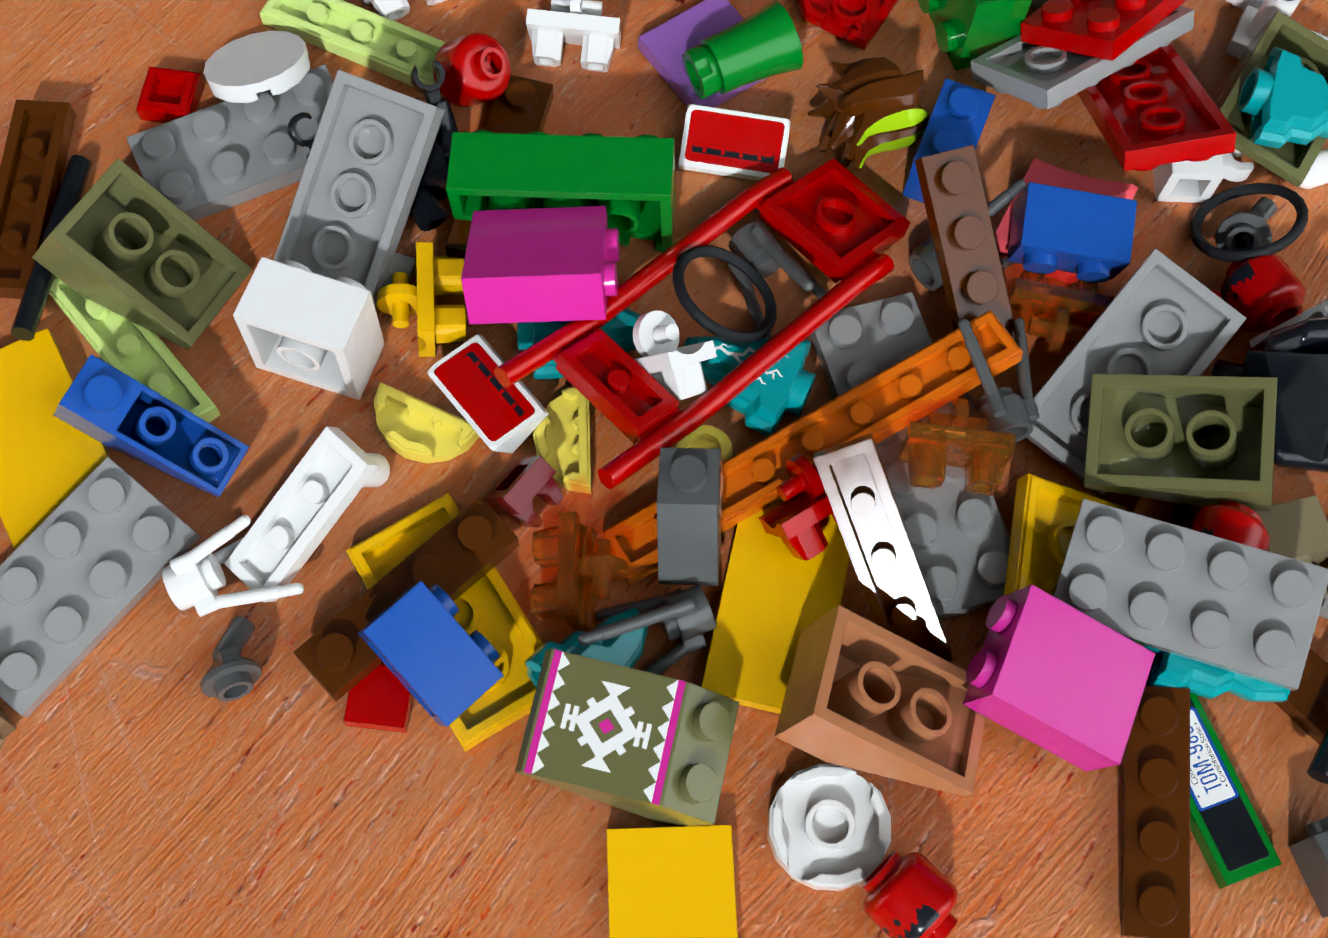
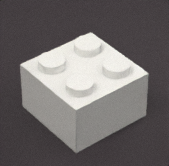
M261 257L233 314L256 368L356 400L361 399L385 345L371 291L350 278L338 277L334 280L315 274L308 267L292 260H285L280 263Z

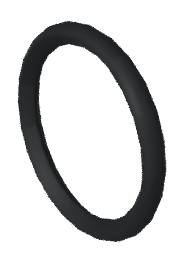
M1272 183L1240 185L1216 194L1196 211L1191 220L1190 236L1193 244L1201 252L1223 261L1242 262L1259 255H1273L1288 247L1302 234L1308 222V208L1304 199L1297 192L1285 186ZM1244 195H1277L1288 200L1297 212L1296 221L1285 236L1273 243L1255 249L1241 251L1220 249L1209 244L1203 238L1201 232L1202 223L1212 209L1228 200Z
M696 246L686 250L677 258L673 268L675 293L682 307L702 328L715 336L739 343L760 340L766 337L773 329L777 318L776 302L773 293L761 274L746 260L735 253L714 246ZM699 257H714L739 269L753 282L763 297L765 304L763 323L752 331L741 332L723 327L710 319L696 306L686 290L684 283L686 266L692 260Z

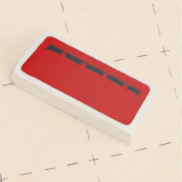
M690 104L687 106L678 169L759 181L781 167L784 168L791 122L786 118Z
M477 334L437 361L427 371V374L491 450L513 453L549 413L521 380L509 388L503 387L497 381L494 370L505 363V361L482 335Z

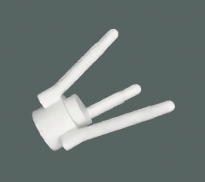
M247 515L240 516L191 551L170 560V565L162 569L163 582L174 604L182 611L195 606L200 617L221 608L299 595L303 593L304 585L302 583H293L218 595V589L226 585V578L220 564L227 561L243 538L213 554L212 552L250 525L251 519Z

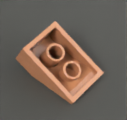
M839 605L801 630L774 737L827 763L966 797L973 794L986 717L962 704L970 684L966 681V670Z

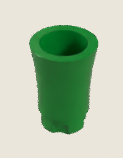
M777 0L771 1L751 16L727 29L700 40L699 45L686 50L682 55L685 72L689 77L693 90L700 99L717 93L723 95L741 86L774 75L800 70L803 66V52L798 33L788 12Z

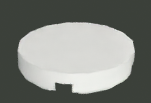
M265 31L254 33L231 41L215 51L206 61L203 73L215 97L230 103H252L259 100L257 96L259 92L270 89L272 96L280 95L300 83L310 70L309 52L302 38L291 32Z
M817 764L797 771L778 789L768 811L767 839L776 862L793 880L814 890L840 891L862 883L881 863L891 842V815L882 793L871 782L868 783L863 777L857 775L856 771L839 765Z

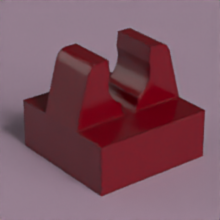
M541 456L519 458L483 500L498 515H506L525 527H540L543 520L535 514L532 507V499L536 495H540L549 505H559L563 500V494L552 477L556 471Z

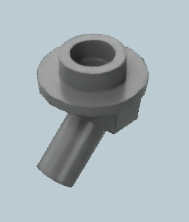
M1262 197L1249 212H1234L1231 216L1225 218L1219 226L1216 235L1217 248L1241 251L1270 244L1272 232L1267 222L1277 212L1276 204L1272 200Z
M239 616L235 617L215 646L212 653L213 663L200 682L204 695L216 697L220 701H234L249 694L254 688L253 684L261 677L260 664L255 660L242 657L240 654L255 630L253 623L248 619Z

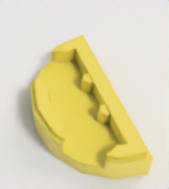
M380 382L374 398L377 427L388 447L405 459L426 464L449 461L468 451L480 437L465 419Z
M572 386L561 391L562 395L549 402L545 408L549 414L534 430V446L536 455L541 456L556 471L552 477L557 484L569 491L591 494L589 400Z

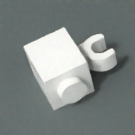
M1236 149L1233 153L1216 155L1206 161L1193 162L1187 160L1159 165L1152 169L1155 201L1205 203L1211 198L1223 178L1232 182L1244 181L1254 169V165L1251 162L1235 160L1233 156H1244V154Z

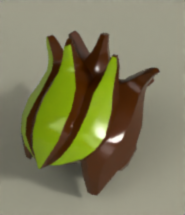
M885 57L866 58L853 63L833 61L831 63L833 68L842 78L833 83L818 84L816 86L828 99L822 105L809 111L808 116L831 118L821 140L819 151L825 152L829 148L833 152L841 144L846 143L840 160V164L845 168L855 158L854 170L862 169L865 160L869 156L908 147L916 142L926 130L930 115L919 104L923 90V70L903 75L901 70Z

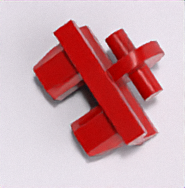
M797 454L786 461V469L790 479L776 487L779 496L785 502L759 517V520L766 533L780 537L795 558L806 561L826 550V547L829 545L818 522L832 514L838 529L839 526L815 463L812 465L804 456Z

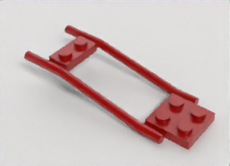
M834 158L793 182L791 173L786 168L781 167L744 189L620 284L617 296L607 297L606 320L570 321L495 368V377L503 387L509 388L551 360L556 362L555 369L634 444L598 470V477L601 483L606 488L613 489L660 456V447L671 448L699 428L855 297L894 270V262L889 255L881 252L902 239L911 222ZM757 208L760 210L759 218L834 283L838 284L681 411L678 408L679 401L601 328L673 272L677 258L682 253L696 246H707Z

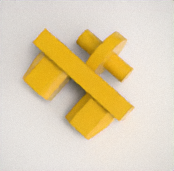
M416 242L417 286L409 284V275L407 273L396 272L392 275V284L383 286L376 294L378 310L392 315V325L396 328L408 327L409 316L417 314L419 357H436L435 344L466 341L465 305H434V295L464 294L461 281L464 258L433 256V242Z

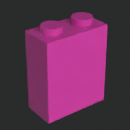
M606 206L473 211L461 276L469 324L606 320L607 297L617 296L618 293L616 262L620 260L618 228H608Z
M1032 584L1006 596L999 597L992 605L986 618V627L990 630L983 649L974 656L967 669L966 681L970 684L962 704L1086 772L1120 765L1156 653Z

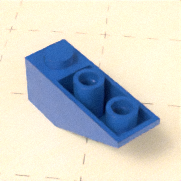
M92 354L59 402L53 415L102 444L216 497H220L249 449V446Z

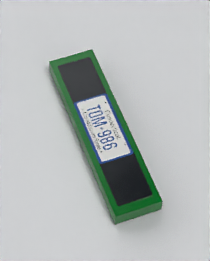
M1153 663L1145 686H1149ZM1190 693V829L1219 889L1279 866L1282 863L1197 695Z

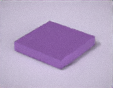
M704 0L638 37V49L686 106L694 104L716 108L762 81L759 80L741 86L723 95L717 93L700 99L693 90L689 77L685 72L682 55L686 50L699 45L700 40L721 32L744 19L728 0Z

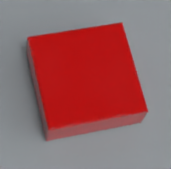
M149 66L136 108L140 119L167 123L196 112L204 87L201 74L198 72Z
M379 665L349 691L343 722L346 726L407 733L413 696L386 665Z

